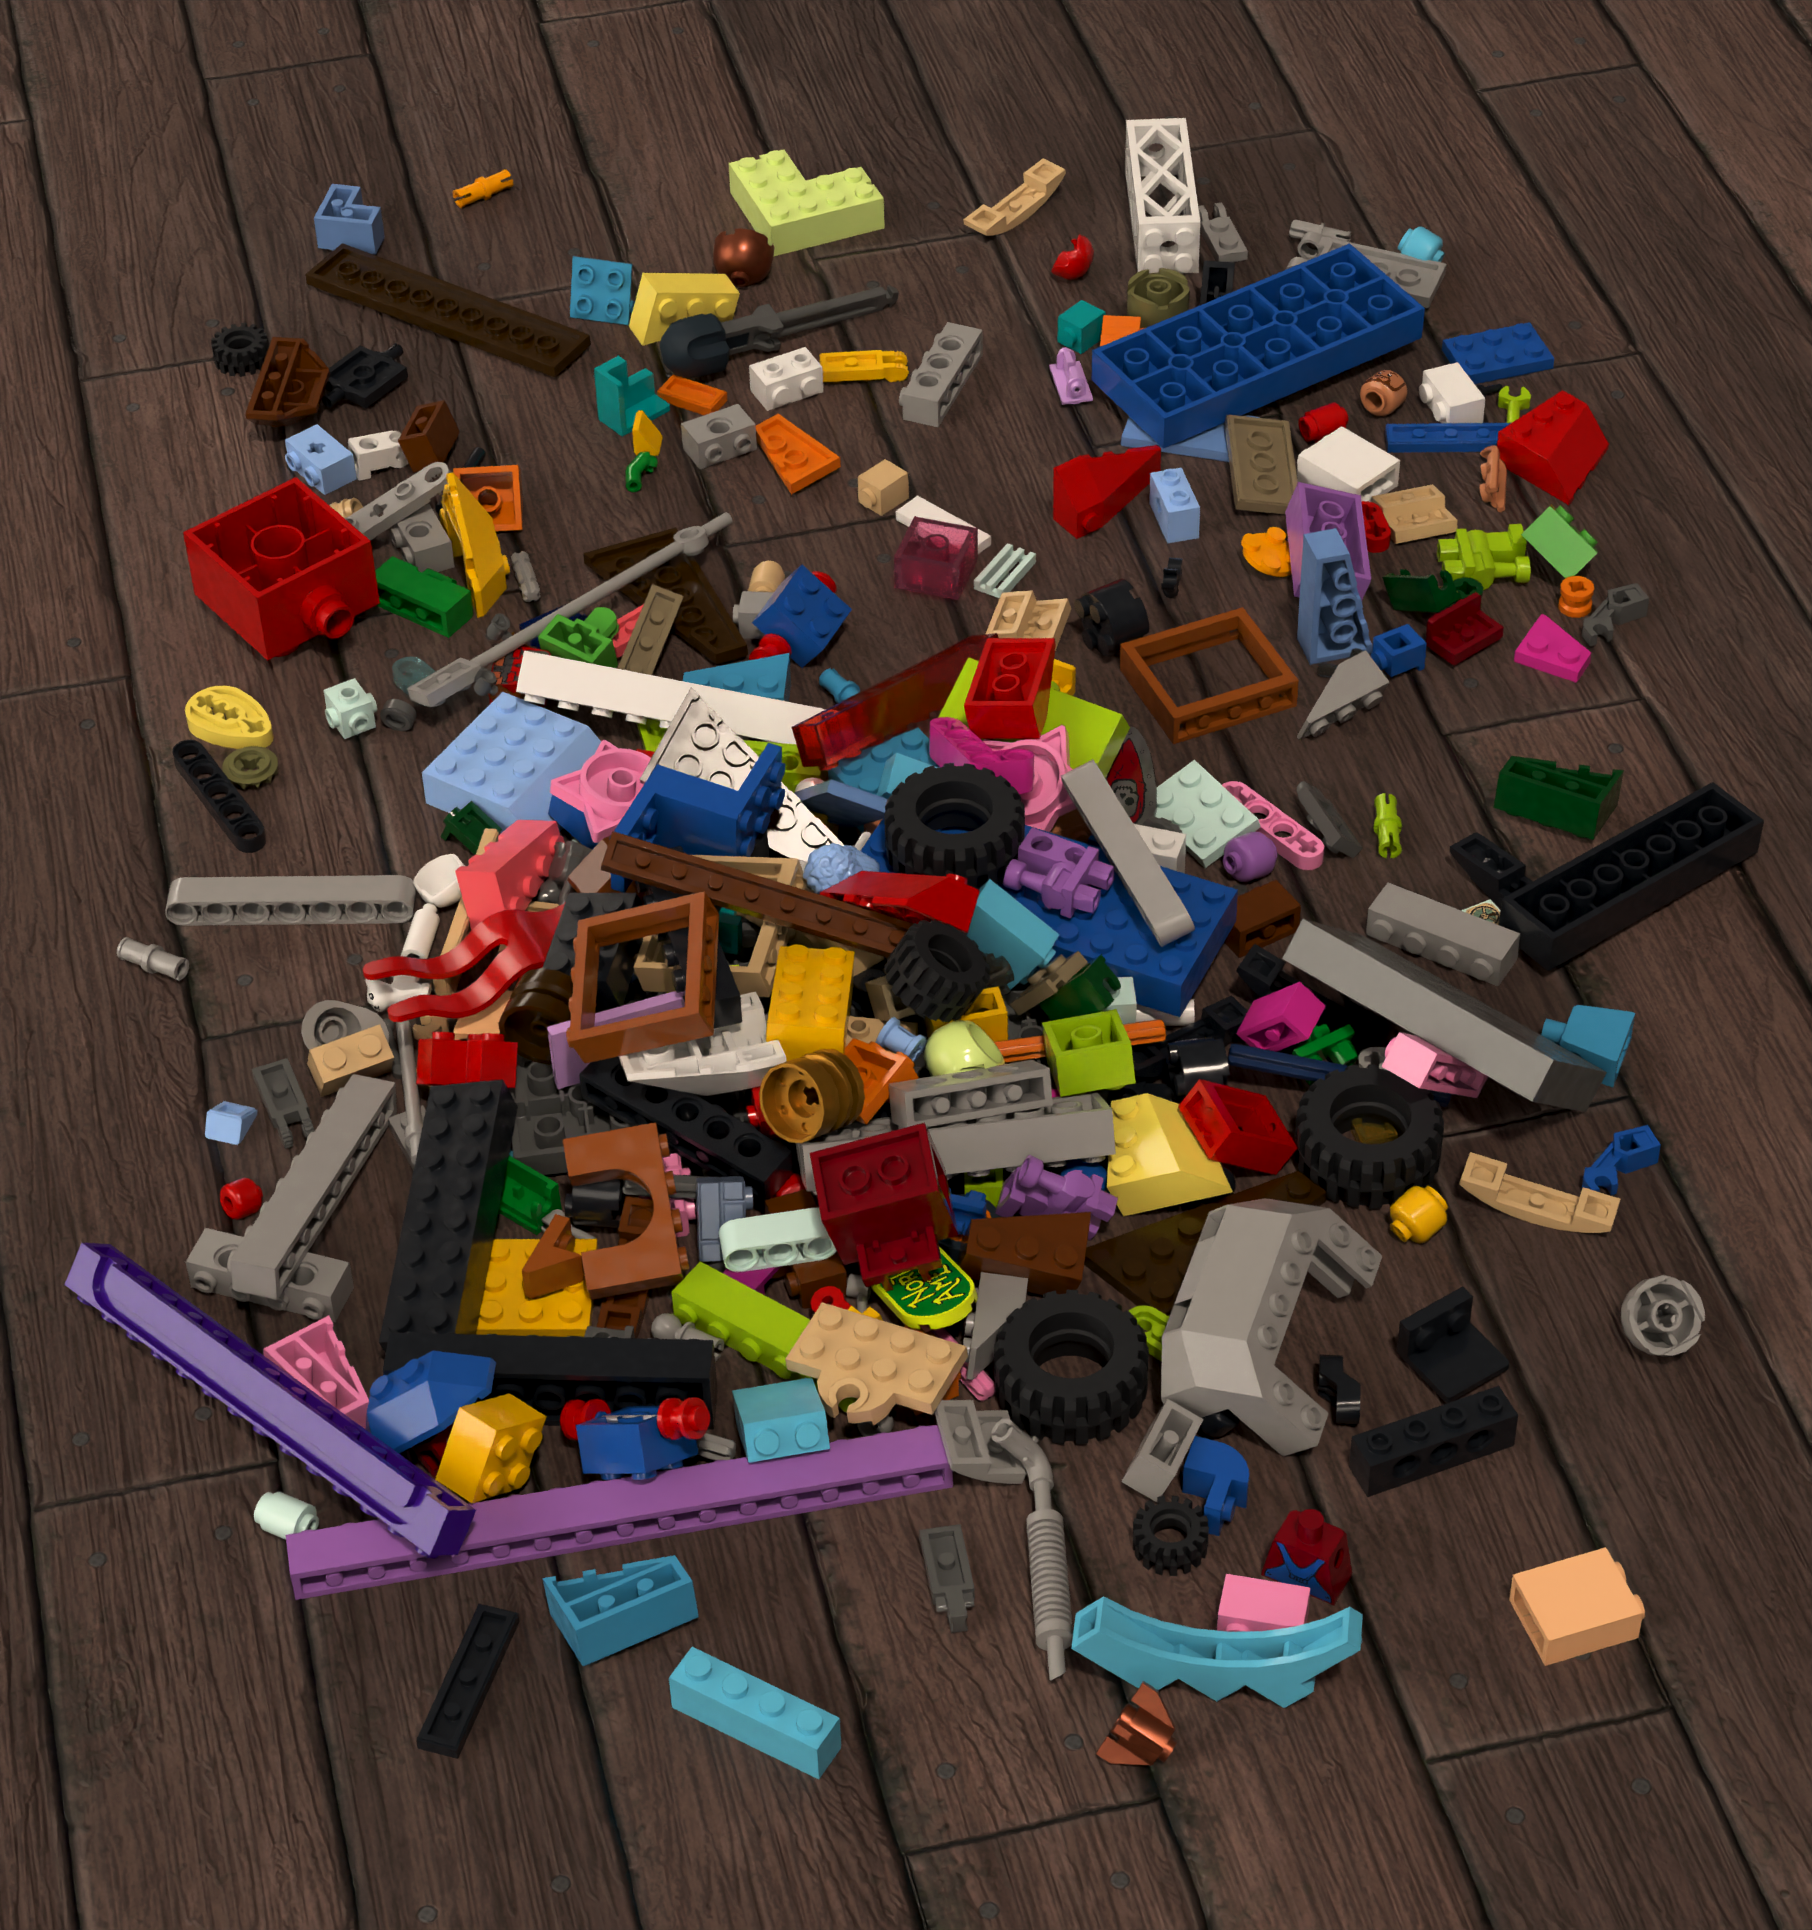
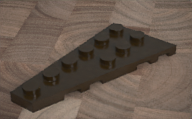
M675 527L583 553L584 563L608 581L673 543V537L678 530ZM681 553L619 589L639 606L645 603L652 584L684 596L671 628L673 632L715 664L748 655L745 640L694 556H686L684 553Z
M1296 1171L1086 1247L1084 1265L1136 1306H1151L1170 1317L1209 1211L1229 1204L1264 1198L1321 1206L1326 1202V1191L1319 1185L1317 1186L1300 1171Z

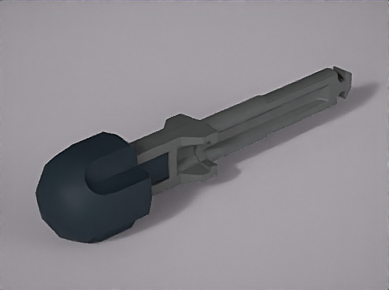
M888 285L887 290H884L883 287H877L775 313L770 304L758 306L752 315L722 323L712 313L683 318L670 324L661 338L660 351L663 363L670 371L683 378L701 377L725 370L728 364L729 355L751 349L767 352L778 350L781 345L778 340L780 337L881 311L886 304L892 307L898 299L899 292L896 288Z

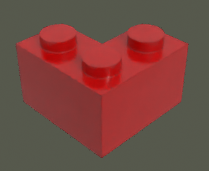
M432 1032V1038L419 1039L416 1084L437 1086L503 1079L507 1088H515L518 1042H505V1034H468L467 1041L455 1040V1033Z

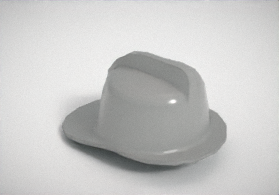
M324 1000L314 1004L306 1012L302 1021L301 1034L304 1044L309 1050L379 1024L389 1044V1032L386 1023L377 1013L367 1008L341 1001Z

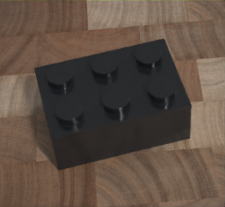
M569 893L542 968L557 970L571 976V968L575 966L576 954L573 947V939L577 937L578 920L643 906L637 893ZM643 937L600 947L596 1009H612L623 1005L634 973V956L639 953Z

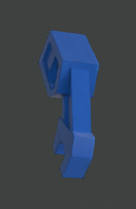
M1645 1125L1614 1133L1612 1143L1591 1167H1585L1582 1188L1600 1192L1598 1186H1603L1608 1189L1610 1195L1617 1194L1618 1189L1617 1171L1627 1174L1658 1163L1661 1144L1649 1126Z

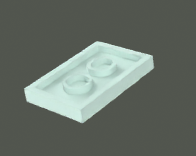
M1195 760L1157 787V812L1155 817L1160 819L1162 817L1172 821L1173 824L1179 825L1182 833L1186 834V851L1204 868H1207L1224 855V848L1232 838L1249 832H1255L1261 828L1259 819Z

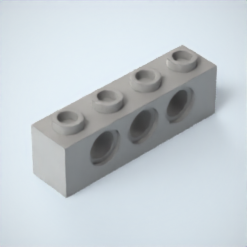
M947 322L942 332L936 334L930 351L924 353L920 367L914 369L908 386L903 387L900 392L899 405L903 406V420L934 427L940 426L983 355L982 329Z
M1034 1060L888 1084L891 1120L902 1128L921 1123L931 1127L1053 1106L1050 1068Z
M209 1228L204 1229L186 1260L191 1288L205 1293L212 1292L232 1297L242 1302L249 1301L269 1306L279 1311L286 1310L306 1315L311 1319H323L329 1315L332 1322H336L354 1289L349 1262L307 1252L277 1300L234 1291L232 1288V1276L227 1270V1263L230 1253L234 1249L237 1250L244 1237Z

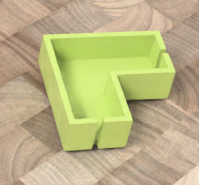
M784 149L759 155L758 160H755L754 157H745L739 161L729 163L730 193L754 230L764 234L768 238L770 246L774 245V256L885 228L884 198L875 185L871 183V179L862 167L848 168L842 172L820 175L817 178L805 180Z

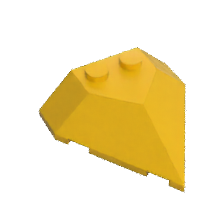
M453 472L447 473L446 481L448 484L444 485L441 501L443 508L439 511L440 523L452 541L453 557L463 555L467 589L471 590L472 606L477 618L489 611L507 589L505 575L510 574V567L506 555L501 554L500 543L492 517Z

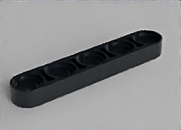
M184 740L177 743L172 751L176 769L234 846L244 853H253L262 849L266 844L263 823L205 747L196 740ZM186 754H197L196 757L191 759L181 758ZM203 773H211V774H212V775H211L210 777H208V778H204V779H198V778H196V776L199 775V774H203ZM216 793H227L225 797L219 799L211 798ZM231 813H242L238 818H226ZM246 833L258 834L256 837L250 839L241 838V836Z

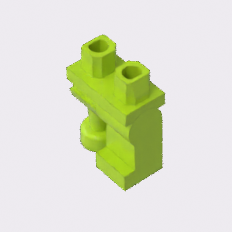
M1509 524L1508 532L1485 533L1482 530L1476 529L1467 532L1466 529H1456L1455 539H1438V562H1442V570L1448 571L1453 581L1463 577L1473 578L1482 584L1483 590L1488 589L1494 579L1513 577L1517 583H1528L1530 581L1531 566L1529 556H1525L1527 541L1521 535L1524 532L1522 524Z

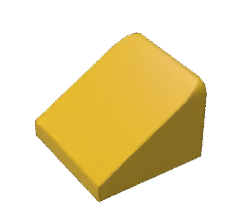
M638 410L632 429L634 453L638 455L640 452L646 451L650 452V455L658 456L663 439L662 434L644 411Z

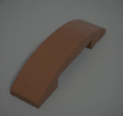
M625 1197L618 1228L620 1237L618 1246L635 1240L647 1229L653 1216V1200ZM651 1289L607 1297L606 1302H602L597 1327L625 1330L626 1326H634L635 1338H638Z

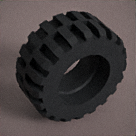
M946 763L940 768H935V766L924 768L921 774L915 772L905 779V783L901 782L892 791V795L888 798L885 805L886 857L895 873L932 876L956 874L968 880L967 885L978 890L989 879L996 884L998 882L1003 884L1007 866L1012 859L1018 860V848L1025 839V809L1018 791L1013 786L1011 787V784L1001 775L996 777L992 770L984 767L982 770H979L972 764L964 763V766H954V763ZM946 827L973 829V831L961 834H947L936 830Z
M1368 1064L1367 1068H1358V1065L1347 1066L1345 1071L1342 1072L1336 1069L1326 1074L1325 1080L1320 1078L1309 1087V1090L1303 1094L1299 1102L1295 1132V1144L1298 1148L1294 1152L1295 1161L1299 1164L1298 1169L1317 1186L1319 1185L1326 1191V1197L1336 1203L1341 1200L1347 1202L1348 1207L1359 1209V1205L1369 1206V1210L1381 1209L1382 1205L1385 1204L1391 1206L1409 1188L1413 1186L1425 1188L1434 1180L1441 1160L1444 1132L1442 1109L1440 1104L1434 1100V1095L1429 1090L1418 1088L1389 1070L1379 1069V1065ZM1366 1128L1387 1132L1395 1140L1383 1144H1364L1353 1141L1342 1134L1351 1130Z
M1066 1290V1294H1056V1291L1045 1293L1043 1298L1039 1300L1034 1297L1022 1304V1310L1016 1308L1006 1318V1322L1000 1326L997 1333V1342L994 1344V1382L999 1405L1002 1410H1008L1009 1417L1012 1416V1422L1023 1431L1026 1428L1030 1429V1435L1036 1436L1040 1440L1047 1437L1051 1438L1054 1444L1064 1445L1065 1441H1075L1076 1445L1088 1444V1439L1096 1438L1097 1441L1106 1439L1111 1436L1112 1430L1119 1432L1129 1424V1418H1135L1142 1409V1402L1146 1399L1148 1390L1149 1347L1147 1346V1337L1143 1328L1137 1325V1319L1128 1310L1122 1312V1305L1110 1298L1108 1301L1102 1300L1100 1294L1089 1291L1088 1295L1078 1294V1290ZM1079 1356L1090 1359L1103 1368L1086 1377L1063 1378L1052 1375L1039 1366L1057 1357Z

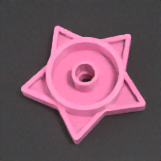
M1061 725L1045 733L1040 739L1019 740L1013 743L983 740L993 751L1025 749L1034 753L1033 790L1029 793L1019 794L1025 809V825L1050 832L1059 816L1077 809L1060 777L1073 770L1070 767L1069 734L1065 726Z
M602 740L595 754L586 760L582 769L551 780L550 793L584 812L592 841L598 843L612 834V831L616 829L644 784L640 783V777L651 757L635 750L617 748L610 742Z

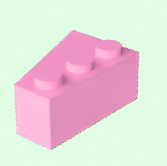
M329 1315L263 1349V1355L366 1429V1413L369 1399L354 1367L350 1366L345 1356L344 1345L342 1341H338Z

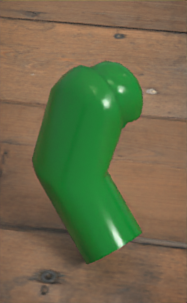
M640 452L626 467L625 478L628 491H639L642 487V472L645 470L651 473L654 471L653 467H657L658 460L655 456L650 455V452Z

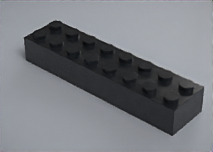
M1712 782L1502 898L1499 925L1520 933L1519 948L1547 971H1550L1756 854L1760 844L1764 820Z
M503 1079L430 1087L379 1344L385 1353L389 1333L416 1332L476 1335L518 1109Z
M416 1332L389 1333L383 1375H388L405 1366L410 1360L418 1359L431 1351L490 1357L496 1362L492 1391L482 1400L477 1398L474 1403L510 1393L547 1416L544 1426H561L560 1415L564 1405L568 1401L575 1399L585 1402L592 1399H601L608 1404L611 1412L629 1406H660L667 1398H679L684 1401L690 1397H697L705 1402L710 1413V1424L707 1430H714L718 1389L713 1340L474 1335L456 1333L431 1334Z

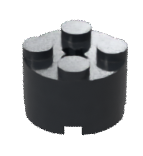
M1115 580L1082 594L1080 598L1074 601L1075 610L1079 617H1081L1085 629L1082 632L1085 645L1090 650L1096 648L1102 655L1107 657L1119 653L1120 644L1142 638L1143 635L1149 633V620L1145 606L1140 597L1133 598L1129 590L1134 589V587L1127 580Z
M1220 1036L1167 1043L1169 1063H1166V1074L1169 1086L1175 1085L1176 1095H1173V1102L1180 1104L1199 1079L1227 1086V1075H1230L1225 1046L1222 1039H1219Z
M623 1179L574 1186L573 1193L566 1194L565 1217H573L574 1225L619 1228L620 1220H617L618 1211L623 1210L625 1197L628 1196L624 1195L622 1191Z

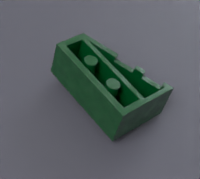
M1511 756L1499 772L1493 808L1505 811L1511 816H1521L1539 822L1546 827H1555L1570 832L1577 837L1594 840L1618 805L1624 770L1613 769L1612 775L1590 772V766L1579 765L1578 770L1556 768V761Z

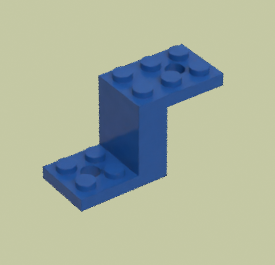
M768 743L738 791L657 764L614 832L667 848L682 846L684 853L689 855L750 857L754 850L757 836L759 833H765L770 822V815L774 809H780L784 801L785 789L781 788V780L785 773V763H782V747ZM611 873V889L625 893L633 880Z

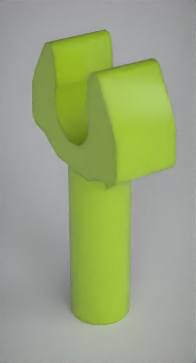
M1505 386L1499 391L1498 407L1507 409V423H1512L1519 419L1520 410L1530 408L1531 394L1525 387H1521L1520 396L1517 397L1509 395V386Z

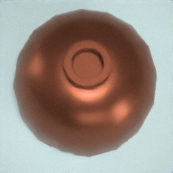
M739 228L735 229L734 234L726 235V231H724L715 238L713 263L718 274H726L734 286H750L762 281L770 272L775 247L773 244L772 246L768 244V238L764 234L754 230Z

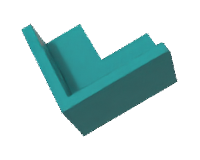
M619 355L594 368L598 420L623 437L632 432L638 410H643L651 421L670 411V404L655 394L654 374L648 369L644 368L628 377L627 361Z

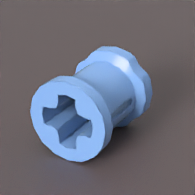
M895 1017L891 1018L883 1026L876 1039V1043L881 1047L888 1048L894 1053L897 1051L902 1052L913 1062L922 1053L927 1042L926 1037L923 1035L916 1036L902 1027L901 1021Z

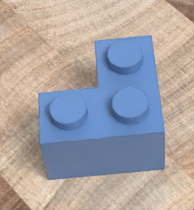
M339 184L331 185L314 217L318 248L334 251L343 243L367 253L376 254L385 237L381 207L363 205L361 187Z

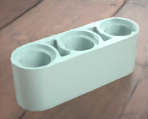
M819 1208L734 1219L724 1223L719 1229L725 1267L734 1272H746L821 1261L830 1258L837 1251L822 1223Z

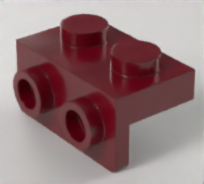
M1477 592L1457 601L1454 605L1440 613L1434 614L1427 622V647L1453 666L1503 637L1504 627L1480 610L1482 596Z

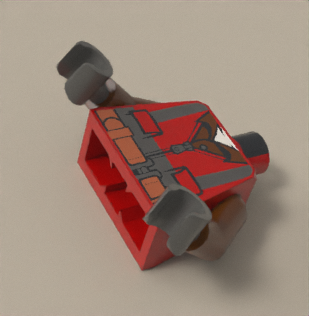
M501 613L495 614L487 628V636L496 641L500 639L504 641L516 633L507 631L510 627V621ZM527 643L495 661L491 671L486 668L479 669L474 677L476 682L474 690L476 694L486 696L489 693L490 704L502 692L524 700L525 694L516 692L524 651L550 656L551 653L547 650L537 649ZM545 699L544 705L536 703L533 704L544 708L547 706L548 699Z

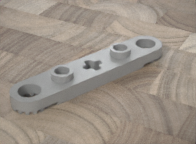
M443 462L432 463L345 519L369 540H372L431 502L430 499L432 497L442 494L441 491L444 490V485L448 484L446 474L452 472ZM439 474L441 475V477H440L438 480H436V481H434V482H430V481H433L432 477H433L434 479L436 478L435 475H437V476H439Z

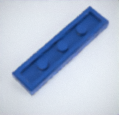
M1511 423L1386 424L1387 453L1481 452L1488 446H1497L1498 431Z

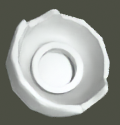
M455 854L439 856L429 861L418 871L413 884L426 903L442 908L460 901L462 894L455 870L465 865Z

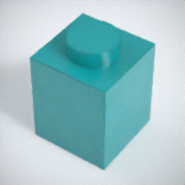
M1080 300L1058 316L1057 342L1080 354L1084 353L1101 340L1103 315H1106V312Z

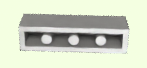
M1391 883L1385 885L1368 908L1366 935L1495 986L1500 985L1517 961L1520 933Z

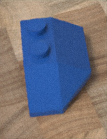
M431 1351L418 1359L410 1360L405 1366L388 1375L380 1376L372 1383L366 1413V1430L397 1453L411 1448L443 1431L455 1422L459 1407L473 1404L477 1398L482 1400L491 1393L496 1362L490 1357Z

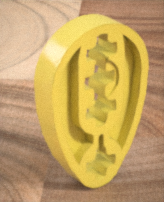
M231 686L209 687L194 694L186 704L185 714L188 728L199 739L211 744L234 749L249 746L266 748L273 742L272 725L266 711L254 698L238 688Z

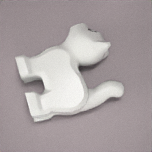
M397 975L391 976L393 977L392 984L380 980L365 979L368 987L367 1002L378 1012H383L392 1004L410 997L430 995L431 992L435 993L433 979Z

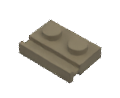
M1079 951L1067 958L1060 954L1046 967L1037 969L1027 978L1030 985L1020 994L1019 998L1010 1003L1011 1007L1018 1015L1023 1014L1055 994L1058 988L1066 984L1088 961Z

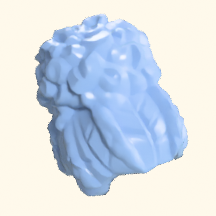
M831 843L830 845L821 846L809 854L803 878L814 893L820 894L821 891L860 871L879 872L880 865L875 859L857 850L854 846H841L840 844Z

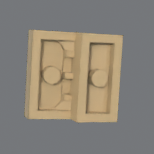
M1433 484L1372 496V502L1381 508L1389 524L1391 539L1395 544L1453 533L1458 529L1457 519L1445 508V495Z
M1033 590L1004 592L1000 596L986 631V639L1055 638L1056 651L1071 611L1069 600L1066 598L1037 601Z

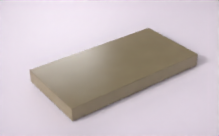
M1226 415L1224 426L1235 509L1285 514L1298 483L1289 421Z

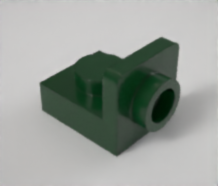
M471 801L463 809L454 808L445 817L443 823L446 826L440 837L447 841L454 835L476 855L485 828L497 829L499 835L502 829Z

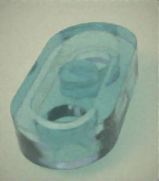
M417 657L401 658L392 666L394 683L408 696V687L436 672L422 659Z

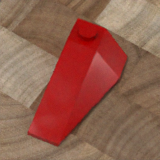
M1158 445L1131 448L1122 454H1114L1112 451L1103 452V455L1093 458L1089 454L1080 455L1054 467L1053 520L1076 539L1102 528L1150 484V473L1161 471V448Z

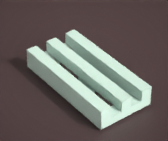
M1007 543L974 579V589L1000 598L1002 593L1010 592L1036 563V553L1029 552L1028 555H1025V549L1022 548L1013 551V545ZM1019 562V565L1009 575V571ZM1000 581H1003L1002 584L996 589L995 587L998 585V583Z

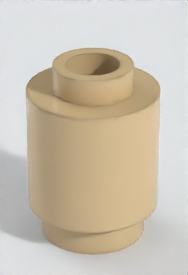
M774 561L761 562L752 572L748 591L775 592L781 582L785 580L782 567Z

